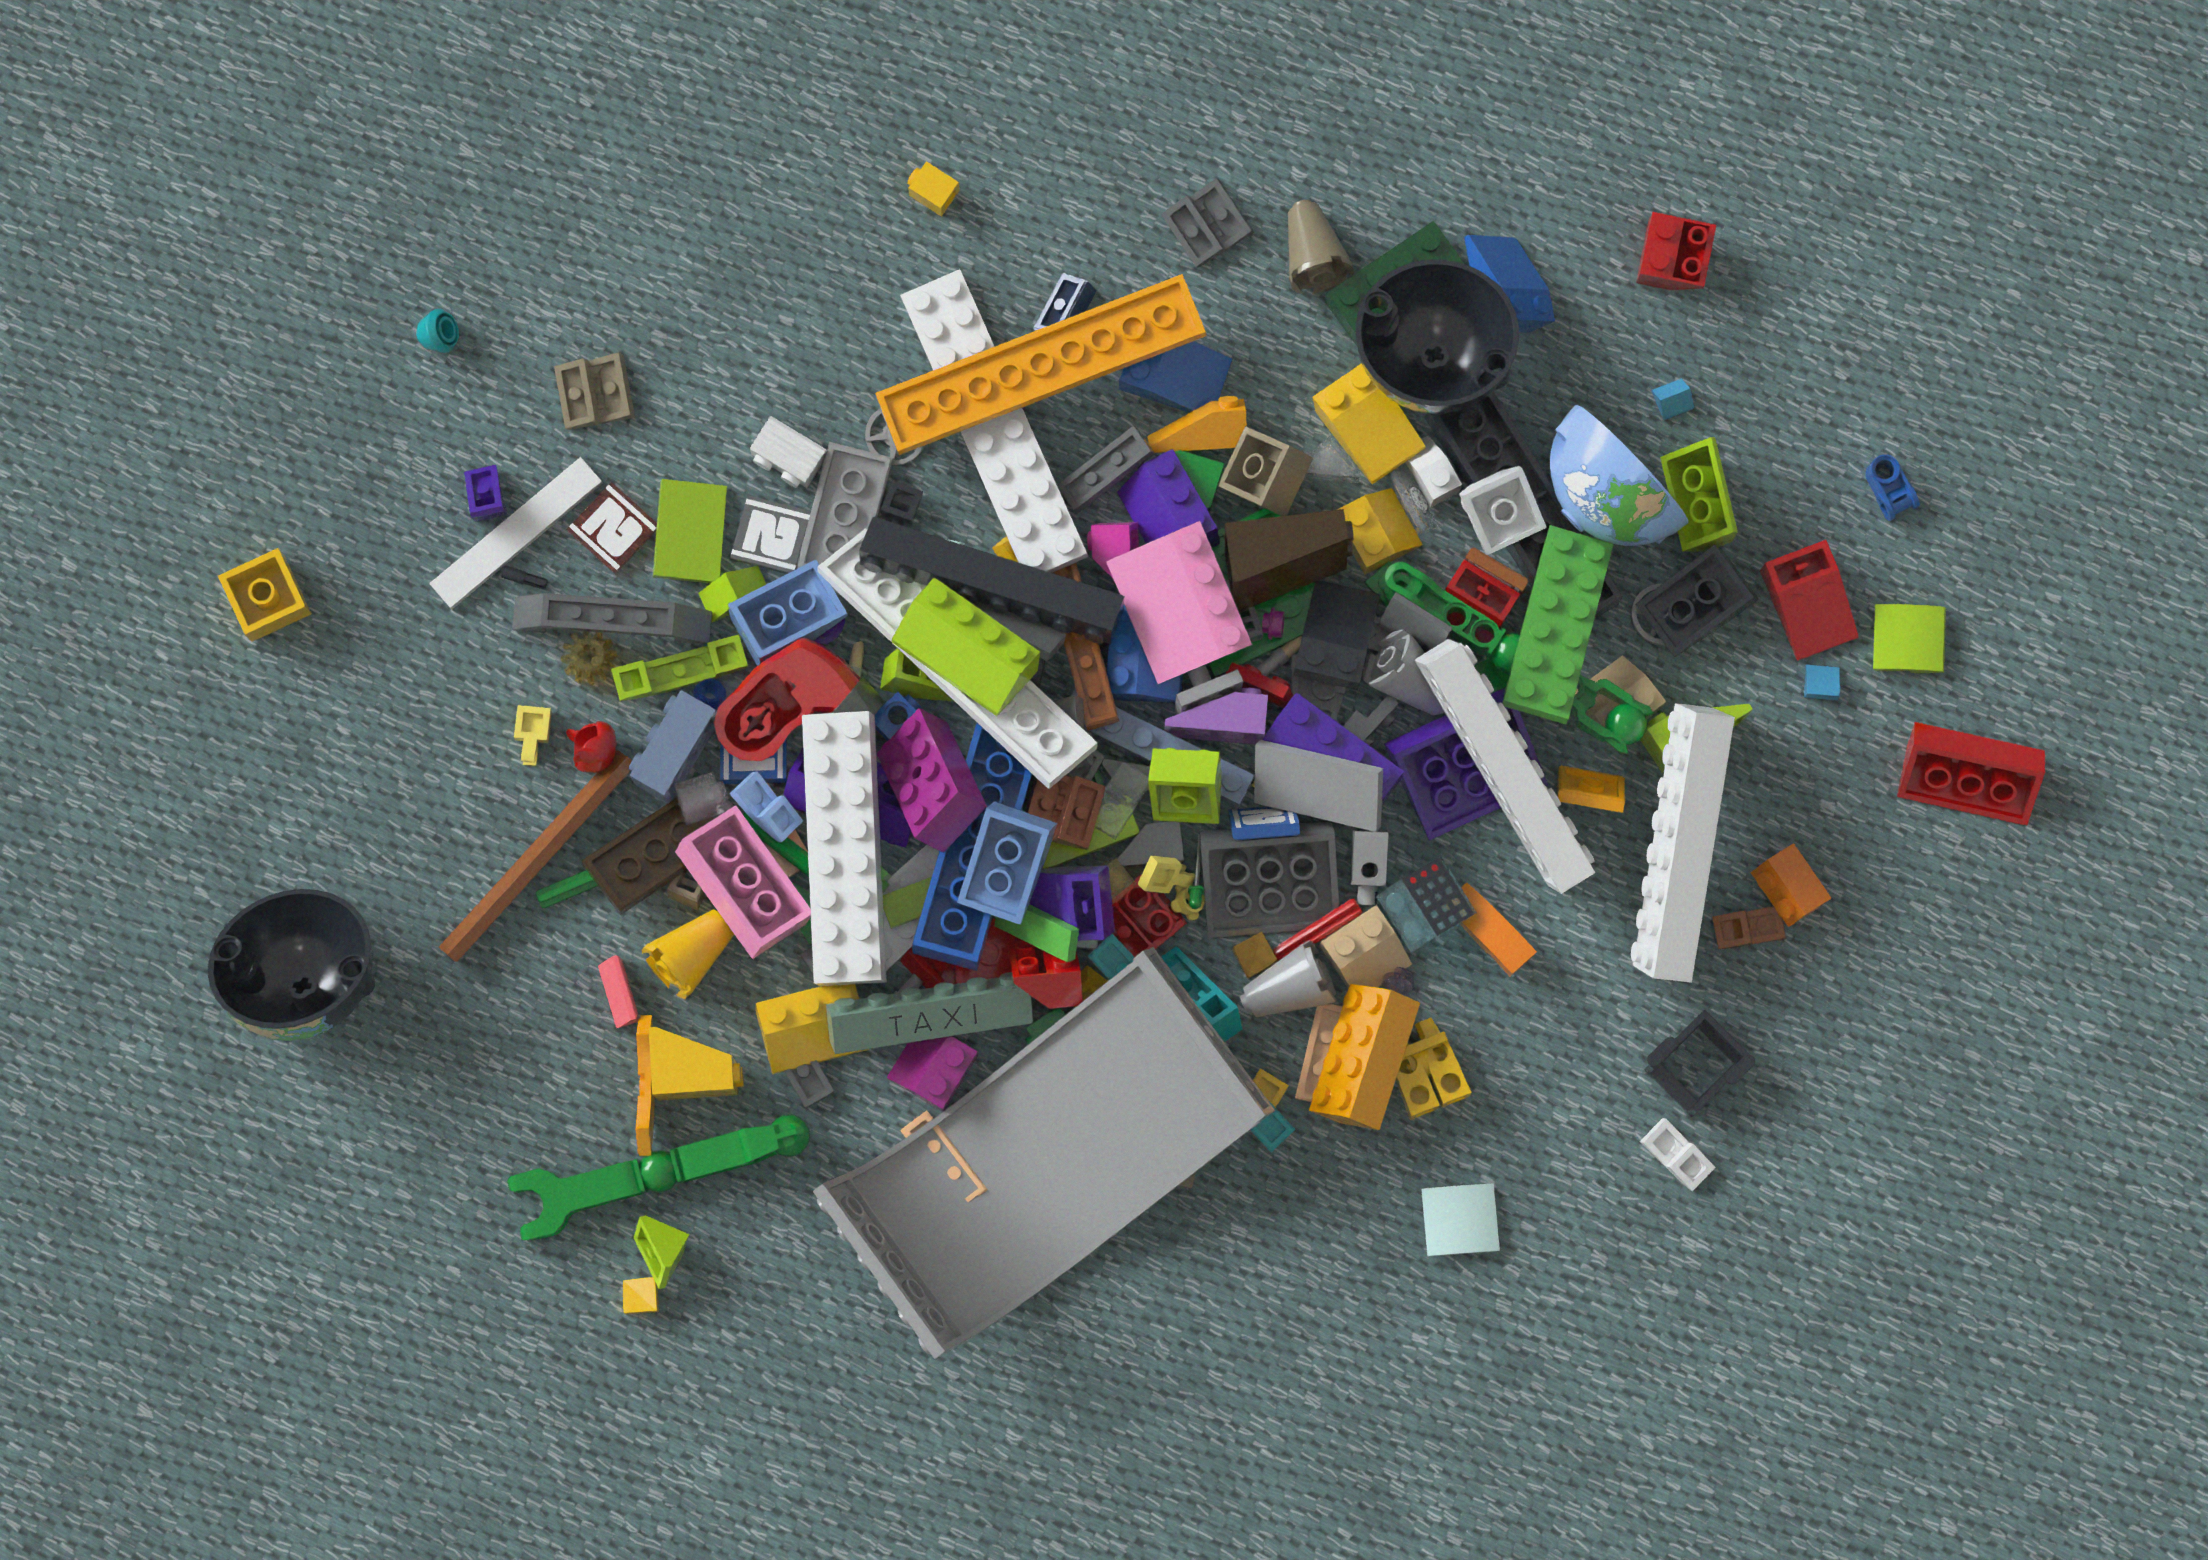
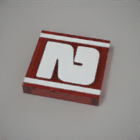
M611 482L566 530L616 575L656 532L657 523Z

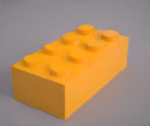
M1350 984L1344 996L1338 1022L1333 1030V1037L1327 1056L1323 1061V1068L1317 1087L1312 1095L1309 1111L1338 1123L1380 1130L1420 1002L1393 990Z

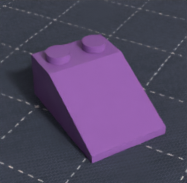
M1242 688L1241 693H1231L1165 719L1164 731L1184 739L1256 745L1265 736L1268 695L1261 694L1259 689Z

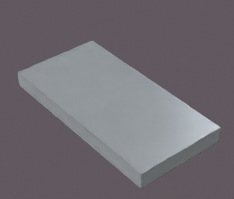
M829 442L796 569L814 560H817L820 565L865 528L868 529L872 517H879L894 460L892 457Z
M1259 740L1256 743L1254 803L1374 832L1381 828L1383 768L1264 740Z

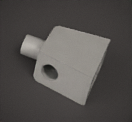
M1352 830L1350 883L1358 885V904L1377 905L1378 886H1386L1388 832ZM1368 862L1374 863V874L1370 877H1365L1363 875V865Z

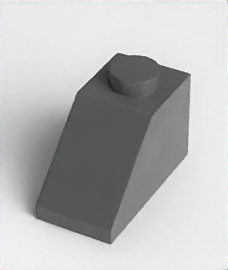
M1152 819L1153 823L1146 824L1117 859V871L1145 868L1150 856L1176 858L1183 864L1180 822L1156 821Z

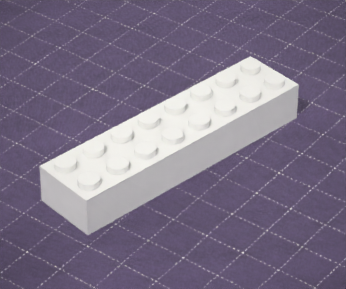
M1447 639L1416 658L1414 661L1546 884L1562 894L1593 875L1595 871L1591 863L1595 861L1592 854L1585 845L1581 846L1575 839L1574 835L1578 834L1576 827L1568 816L1564 817L1557 808L1561 805L1559 798L1552 788L1547 789L1542 783L1541 778L1544 777L1542 769L1535 760L1531 761L1525 754L1524 750L1528 748L1526 742L1518 731L1514 732L1509 727L1507 722L1511 720V717L1501 702L1497 704L1490 693L1494 691V688L1486 675H1480L1475 669L1474 664L1477 663V659L1468 645L1463 646L1462 643Z
M1675 703L1674 711L1670 713L1668 719V729L1671 732L1669 744L1665 745L1663 750L1665 770L1664 776L1660 778L1657 787L1660 801L1658 810L1654 812L1652 818V828L1655 832L1653 843H1650L1647 849L1649 869L1648 875L1644 877L1641 887L1642 895L1644 896L1642 909H1639L1636 917V926L1639 929L1637 942L1633 943L1631 949L1633 966L1655 979L1692 983L1735 719L1731 715L1710 707Z
M869 711L802 715L814 984L818 986L885 983L887 980L880 866L881 849L875 718Z

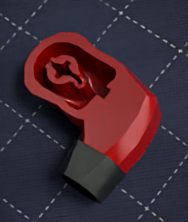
M800 638L763 661L751 671L739 687L718 707L714 726L718 741L728 753L741 760L763 761L773 756L791 731L802 724V715H811L814 711L824 714L869 711L875 715L885 701L863 676L860 678L838 655L820 643L808 638Z

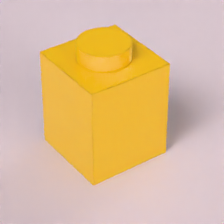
M927 161L921 169L917 167L907 181V184L910 185L908 187L909 196L941 217L960 191L958 181Z

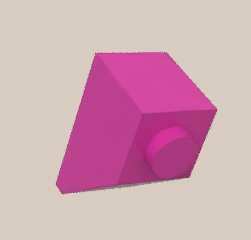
M1138 522L1091 525V531L1088 532L1087 536L1088 549L1092 551V559L1111 577L1112 574L1106 561L1139 547Z

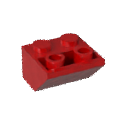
M1652 212L1648 221L1636 283L1667 290L1704 289L1717 225Z
M1465 559L1445 591L1493 620L1498 625L1499 630L1520 596L1519 592ZM1452 613L1447 617L1448 622L1454 626H1459L1465 622L1464 617L1459 613ZM1481 630L1475 634L1476 639L1481 643H1489L1493 640V636L1489 631Z
M1019 940L1016 943H1007L1013 982L1016 986L1049 1009L1078 1006L1083 1002L1081 970L1077 951L1075 960L1066 962L1023 940Z

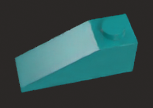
M1177 946L1161 956L1224 1042L1242 1030L1238 1007Z

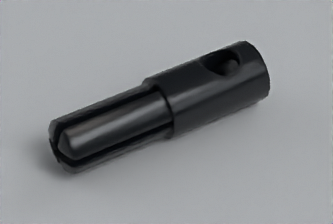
M506 565L501 574V578L542 590L546 589L548 583L546 578Z

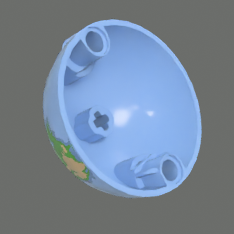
M1574 405L1562 423L1555 429L1557 433L1553 439L1550 453V471L1555 495L1563 508L1561 512L1580 532L1586 531L1597 539L1623 546L1645 545L1654 542L1660 544L1666 537L1673 535L1688 524V519L1683 510L1644 464L1593 415L1579 405Z

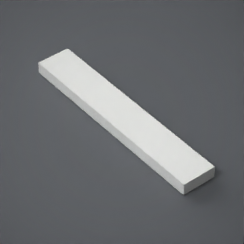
M580 457L429 584L452 610L603 484L602 481Z

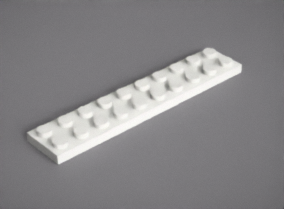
M960 269L900 295L933 370L995 347ZM1017 409L961 431L1018 563L1053 573L1087 558L1088 554L1023 409Z
M865 528L818 566L817 572L891 641L913 600L926 585L916 582L905 583L898 580L894 575L885 572L873 573L863 565H860L859 549L867 532ZM896 646L1048 789L1097 749V742L1032 681L1029 680L998 716H995Z

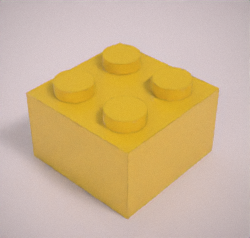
M279 548L218 576L245 636L251 642L311 615V611L291 568Z

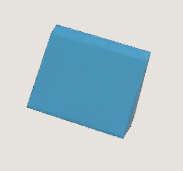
M1683 379L1651 390L1663 420L1694 409L1691 389Z

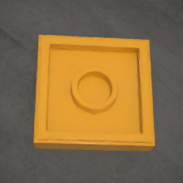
M1561 765L1557 775V797L1560 802L1623 813L1625 805V777Z

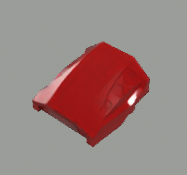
M1141 875L1112 898L1115 929L1112 934L1134 957L1152 947L1157 950L1187 924L1180 912L1175 913L1172 910L1171 901L1164 893L1144 891L1138 885Z

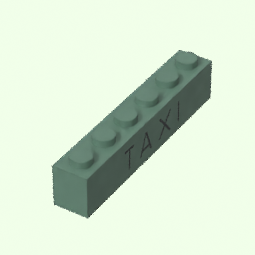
M1012 972L1004 973L999 978L985 979L976 977L969 979L966 983L954 985L952 983H939L934 988L921 990L919 988H906L901 993L889 995L874 993L869 995L868 998L857 1000L841 998L834 1003L826 1004L829 1041L835 1054L1033 1023L1031 995L1014 984Z

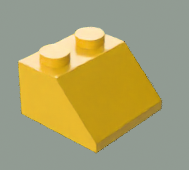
M1392 488L1364 495L1339 508L1344 509L1345 521L1352 522L1354 540L1352 541L1353 554L1364 575L1385 565L1388 561L1391 562L1423 545Z

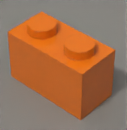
M1794 843L1750 872L1788 927L1831 899V896Z

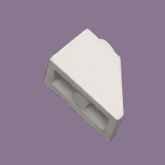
M1429 436L1421 439L1426 448L1405 463L1431 508L1459 493L1462 483L1447 456Z

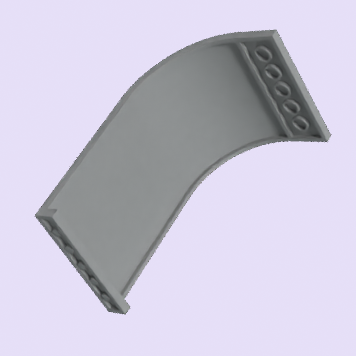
M1154 947L1138 954L1133 958L1134 961L937 1117L866 1164L821 1184L813 1191L818 1198L817 1203L821 1210L832 1217L838 1226L837 1230L840 1236L846 1242L851 1243L858 1253L857 1257L861 1265L872 1272L878 1281V1287L882 1294L893 1301L899 1309L898 1314L901 1320L907 1326L912 1327L919 1337L918 1340L922 1349L932 1355L934 1359L975 1337L1032 1298L1275 1111ZM936 1125L940 1126L988 1189L982 1195H977L969 1202L965 1198L977 1190L978 1187L933 1130ZM937 1140L940 1143L941 1147L937 1153H932L927 1146L929 1141ZM956 1166L960 1169L961 1175L958 1179L952 1180L947 1172L950 1167Z

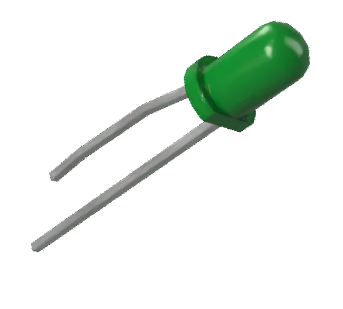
M1199 835L1195 886L1188 887V893L1190 894L1189 906L1192 909L1201 907L1202 895L1205 890L1203 886H1199L1201 866Z

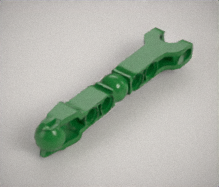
M1396 562L1387 569L1385 573L1384 597L1388 603H1390L1394 596L1393 594L1397 592L1451 626L1452 630L1449 637L1462 643L1464 646L1468 645L1475 653L1487 655L1486 659L1489 661L1492 659L1496 668L1502 673L1510 675L1520 635L1515 633L1506 634L1507 630L1504 628L1499 630L1498 625L1493 620L1443 590L1426 574L1407 563ZM1459 613L1464 617L1465 622L1459 626H1454L1448 622L1447 617L1449 614ZM1486 630L1492 634L1493 640L1489 643H1481L1476 639L1475 634L1478 631ZM1580 675L1577 685L1578 693L1574 696L1571 714L1576 717V726L1601 742L1608 743L1619 753L1628 754L1627 745L1639 742L1646 733V716L1654 714L1651 707L1632 698V695L1607 679H1600L1595 682ZM1599 694L1620 704L1608 712L1605 719V727L1586 715L1587 710L1595 706V698Z
M788 1114L776 1118L769 1126L740 1129L728 1134L670 1149V1152L653 1150L651 1156H644L641 1160L634 1159L567 1178H559L554 1173L540 1168L511 1176L507 1180L509 1190L517 1193L535 1191L543 1200V1211L539 1218L530 1223L523 1224L520 1228L521 1240L533 1241L558 1235L567 1226L570 1217L574 1213L649 1192L648 1190L656 1193L665 1192L673 1188L677 1182L685 1183L754 1165L777 1154L784 1157L796 1156L802 1153L808 1146L810 1130L802 1118Z

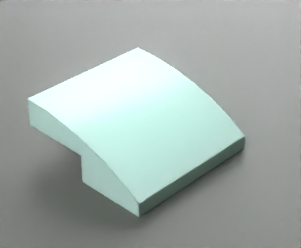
M1494 1183L1421 1189L1427 1256L1500 1251Z

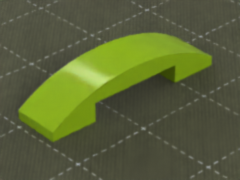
M738 634L708 642L707 646L648 662L641 660L611 669L619 700L626 701L667 693L722 677L748 667Z

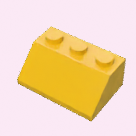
M855 984L820 986L756 1003V1015L772 1075L784 1072V1070L796 1069L803 1064L811 1065L810 1062L815 1060L819 1063L869 1050L835 1054L829 1041L826 1004L834 1003L841 998L859 999Z

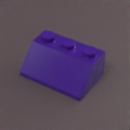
M1173 449L1143 463L1117 491L1132 521L1138 522V532L1145 544L1199 521L1202 524L1211 548L1220 544L1217 526Z

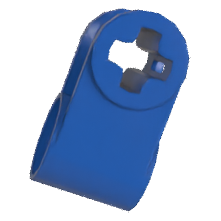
M1883 454L1875 458L1868 465L1866 479L1876 496L1881 511L1888 521L1895 519L1896 514L1910 507L1916 509L1920 506L1918 496L1912 485L1908 482L1896 458ZM1876 465L1886 466L1889 469L1890 477L1888 479L1880 478L1875 471Z

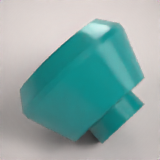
M434 309L420 320L416 336L424 348L447 353L454 349L459 338V329L456 320L450 313L443 309Z

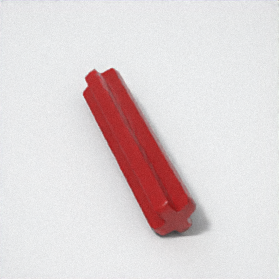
M1350 899L1273 949L1277 960H1281L1306 941L1311 940L1314 944L1318 943L1362 914L1360 905L1355 899Z

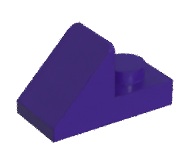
M492 465L465 471L471 518L478 522L508 515L502 496L497 466Z

